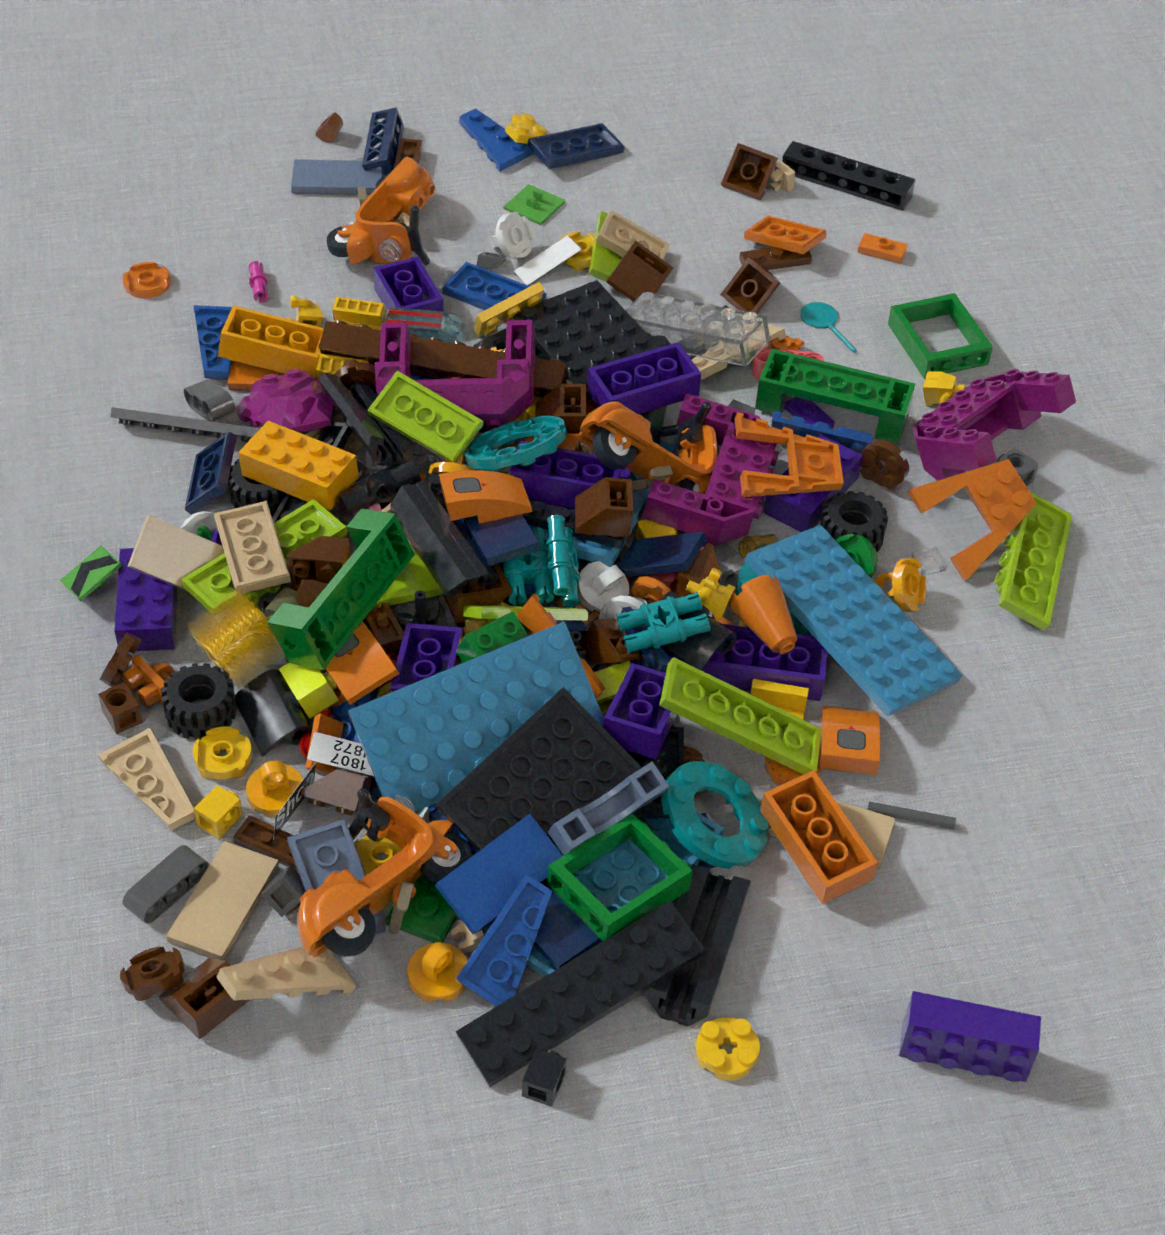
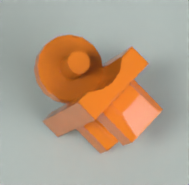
M139 655L132 658L133 667L122 674L123 681L130 690L143 684L144 687L137 692L139 699L146 707L157 701L163 705L161 690L164 688L165 680L171 679L170 674L174 672L173 667L168 663H161L159 665L153 663L150 667Z

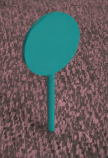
M812 302L802 307L800 317L805 324L814 328L829 327L853 353L856 352V348L833 326L838 318L835 308L823 302Z

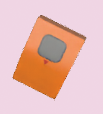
M466 470L439 474L442 493L451 521L477 515L478 522L481 524L532 512L521 478L483 470Z
M363 621L325 668L350 705L399 674Z
M822 705L819 768L877 775L880 763V721L878 712Z

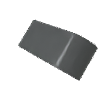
M207 379L183 389L184 397L189 407L210 421L235 412V404L229 392Z
M187 845L178 847L127 891L123 898L124 907L144 923H152L201 880L209 867V863Z

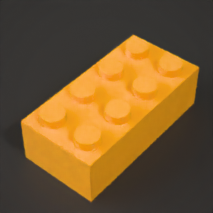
M233 305L221 332L218 357L284 374L292 369H301V371L305 370L315 379L317 363L321 354L318 347L324 328Z
M267 421L238 452L243 476L307 502L314 499L329 511L341 499L339 494L349 490L359 478L355 454L271 421Z

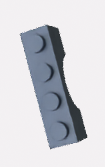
M651 762L627 777L597 800L576 809L554 823L547 833L564 856L661 796L669 785L654 763Z

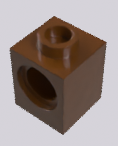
M125 682L115 687H110L98 694L102 712L116 735L143 723L139 704Z

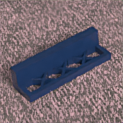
M397 107L372 112L362 162L364 170L381 167L384 175L393 171L404 127Z

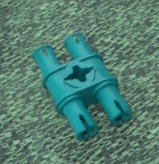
M552 515L547 519L549 539L546 542V548L549 551L547 556L549 562L548 570L553 576V591L555 595L562 596L564 607H575L579 605L577 584L581 578L578 572V552L573 546V530L565 527V518L563 516Z
M537 527L538 535L536 538L540 545L539 551L502 562L503 574L511 588V594L509 595V602L516 605L515 597L517 596L518 604L526 602L527 597L524 584H535L536 594L540 598V603H543L544 595L546 603L554 599L551 585L553 576L548 570L549 562L547 556L549 551L545 546L544 530ZM531 528L532 532L536 536L535 528Z
M698 592L675 599L668 596L665 600L647 605L643 603L639 609L616 614L621 632L643 625L648 628V630L624 636L628 654L649 647L660 649V646L677 641L682 643L684 640H687L686 637L710 631L706 613L685 620L679 618V615L702 610V603Z

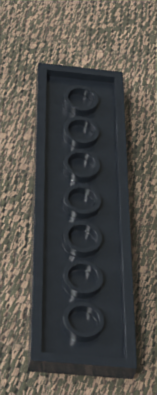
M668 901L456 1031V1035L490 1088L529 1064L536 1048L544 1051L555 1048L705 954V948L672 902Z

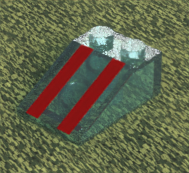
M389 307L384 322L407 323L410 333L426 339L436 337L443 342L449 343L455 341L462 342L465 324L458 316L447 314L443 311Z

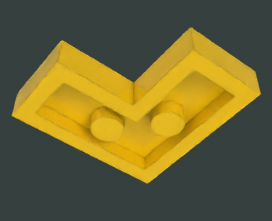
M523 113V115L513 114L510 121L512 124H507L505 132L516 143L528 144V139L548 135L546 128L539 125L535 118L528 113Z

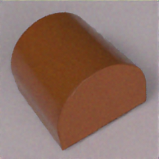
M333 112L321 123L315 135L323 142H333L343 127L342 118L336 112Z

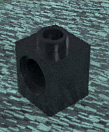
M536 1048L522 1080V1097L552 1107L566 1075L567 1058L552 1050L544 1051Z

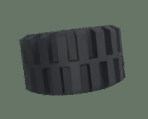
M239 459L231 466L228 486L234 509L267 501L271 517H273L286 493L243 476Z
M840 492L837 496L833 495L830 497L829 501H826L824 504L820 525L828 531L834 540L847 534L863 536L871 541L876 552H878L881 545H883L888 522L887 510L882 507L883 504L880 501H875V497L871 495H864L865 493Z
M194 663L188 668L186 665L181 667L179 672L174 671L170 674L171 679L165 680L164 688L161 690L165 719L169 728H173L174 733L177 735L182 733L183 738L186 739L194 737V740L198 738L201 740V737H205L206 732L212 728L230 727L232 725V719L236 717L237 706L232 679H229V674L226 671L221 672L220 667L214 666L212 668L207 663H204L203 666H198V663ZM200 699H206V700H207V701L202 702V703H191V702H193V701L200 700Z

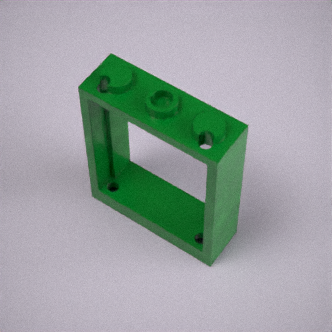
M955 293L891 306L888 326L924 379L928 371L949 374L989 365L993 346ZM949 315L970 345L930 353L910 323Z
M630 814L548 865L547 885L604 941L668 901H673L690 889L692 870L685 860L680 859L670 850L665 841L660 840L650 831L645 822ZM630 839L668 877L611 913L573 874Z

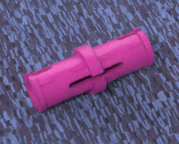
M253 261L248 266L251 277L249 278V284L253 289L254 300L257 301L259 299L261 303L269 298L266 286L268 285V279L264 274L262 262Z

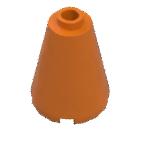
M762 575L741 586L743 591L738 596L733 593L729 600L732 611L774 653L780 652L785 654L795 647L797 635L781 583L777 576L771 579L769 575Z

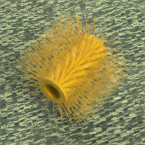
M238 598L236 599L238 603H235L233 607L231 606L232 609L230 611L227 609L224 614L220 611L222 615L220 617L217 615L216 618H213L212 626L205 622L208 626L207 628L202 625L200 630L197 628L198 638L201 640L200 644L205 650L203 652L223 672L226 671L229 677L233 678L232 681L234 679L239 681L238 678L240 676L243 678L245 673L243 674L241 671L245 670L247 672L246 669L248 667L251 669L250 666H253L255 662L257 663L254 659L255 657L261 660L272 646L276 650L278 649L275 645L276 643L278 644L277 639L267 623L269 621L267 618L270 617H266L258 607L256 608L254 604H251L250 600L246 602L241 600L240 602Z

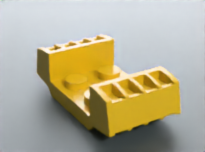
M336 296L332 312L335 321H344L348 325L353 326L362 324L372 329L381 330V323L385 321L387 309L384 303ZM320 354L316 368L318 380L324 372L334 375L337 370L344 367L346 361L353 358ZM354 359L358 362L368 363L367 360Z

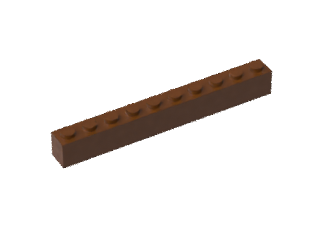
M340 320L335 322L326 321L318 348L321 354L367 360L368 363L375 366V362H379L381 330L372 329L362 324L358 326L348 325ZM411 333V374L438 379H450L453 377H461L462 379L497 378V360H506V350L499 352L485 346L471 347L458 341L453 343L443 342L436 337L426 339ZM535 356L534 396L544 397L559 384H566L568 377L567 365L558 359L544 360Z

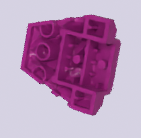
M292 369L280 376L276 374L263 376L261 380L254 382L250 395L245 396L236 407V413L242 422L246 423L252 420L253 426L259 427L260 423L265 424L267 421H271L299 433L331 426L334 417L333 410H336L324 393L320 381H316L305 370L301 371V369Z

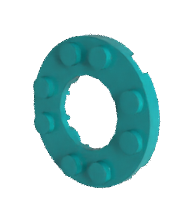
M556 416L532 417L531 420L519 422L516 420L491 429L475 438L468 445L469 450L464 451V455L470 467L495 472L500 468L516 464L521 466L530 465L536 461V457L556 452V446L562 443L567 436V429L564 420ZM536 436L534 441L520 444L519 450H516L515 447L504 448L500 451L496 449L501 445L511 444L518 438Z
M702 761L685 763L668 777L666 782L669 787L661 796L664 815H669L675 827L672 832L676 838L693 855L710 865L731 869L733 866L742 865L745 867L763 852L768 841L769 824L760 811V802L746 781L739 779L720 764ZM710 790L713 793L715 791L726 798L727 804L731 803L733 805V813L737 820L740 821L738 827L740 831L737 835L732 837L718 835L701 822L693 804L696 792Z

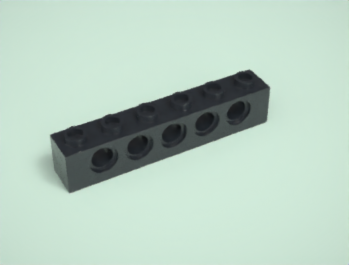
M792 141L782 157V162L795 171L796 178L897 210L904 211L913 196L916 180L914 178L799 142Z

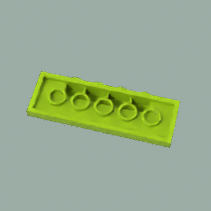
M1030 491L1037 504L1005 538L1003 546L1007 550L1000 557L999 565L1002 566V569L996 575L994 583L998 585L997 593L1001 594L999 607L1044 631L1051 623L1072 514Z
M314 499L274 523L287 568V555L289 552L320 536L342 538L347 535L346 526ZM225 553L181 579L183 587L210 612L213 610L220 613L219 610L215 609L218 604L221 607L225 605L224 600L226 598L232 601L230 597L235 593ZM281 584L243 593V595L247 596L249 600L251 598L255 605L259 597L267 592H277Z
M674 657L671 659L667 666L659 706L799 773L806 774L812 770L817 772L822 734L821 728Z

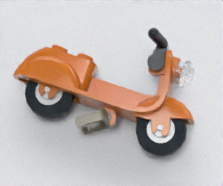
M405 157L391 173L378 179L376 189L368 198L364 186L357 188L360 207L355 215L356 221L353 225H343L333 229L326 237L327 247L332 255L336 257H349L351 265L359 264L366 259L375 263L390 264L410 259L412 251H414L423 265L430 263V258L424 251L420 238L419 212L434 195L435 185L431 175L425 168L419 166L412 158ZM401 212L410 215L409 226L404 223H396L394 220L399 218Z
M620 402L605 403L590 412L583 420L577 437L580 442L594 449L596 456L606 467L613 470L626 468L643 478L642 480L632 481V491L648 489L652 487L654 479L705 495L719 452L714 428L709 425L702 426L703 421L712 408L709 402H704L696 415L681 424L661 427L658 430L661 437L678 435L674 438V445L679 449V457L654 443L650 433L651 422Z
M359 789L357 797L360 801V806L356 818L349 826L352 839L354 840L364 827L370 840L378 842L385 837L402 848V850L359 881L348 869H344L340 873L335 871L324 880L323 885L316 890L311 888L301 896L297 916L298 934L308 955H312L315 958L327 949L341 956H356L366 951L373 943L377 930L373 915L392 901L394 902V907L389 924V932L391 934L399 933L404 912L407 911L410 897H414L416 892L413 884L418 878L424 875L430 881L438 883L472 857L467 842L458 834L451 832L453 824L449 820H436L426 823L414 812L415 809L412 802L406 797L399 795L393 798L381 797L375 804L367 789Z

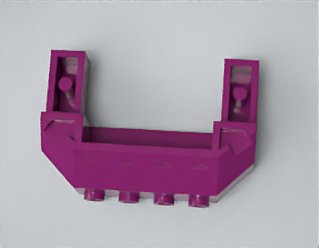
M507 321L506 360H497V378L413 379L410 373L411 333L407 323H381L379 362H375L377 394L381 393L396 371H399L481 419L484 424L482 427H486V429L491 430L513 422L534 403L536 332L533 321Z
M1012 369L1005 373L972 381L967 388L956 392L954 397L940 403L938 408L924 414L921 420L913 424L915 441L924 470L938 481L991 465L997 461L991 440L1007 429L1024 430L1042 417L1041 412L1062 413L1076 403L1070 375L1058 374V372L1039 373L1036 370L1022 372L1018 369Z
M686 393L676 425L696 415L704 402H709L712 405L702 426L709 425L714 428L717 445L722 447L705 495L654 479L642 518L688 533L704 532L707 540L703 547L707 543L716 546L747 536L753 518L759 519L763 504H759L758 501L764 502L766 496L742 497L740 476L743 470L773 474L774 469L769 467L770 465L775 467L779 452L775 451L777 443L736 438L735 417L737 412L744 414L743 418L756 421L757 418L761 419L758 415Z

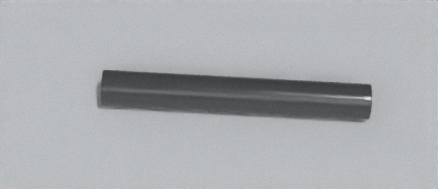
M870 801L868 803L867 810L886 816L950 829L955 828V817Z

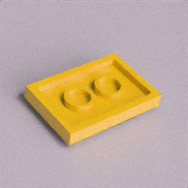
M538 282L477 314L473 329L477 337L484 334L486 337L492 335L498 330L497 327L503 324L507 326V321L514 320V315L519 313L521 309L532 307L541 302L544 293L541 283Z

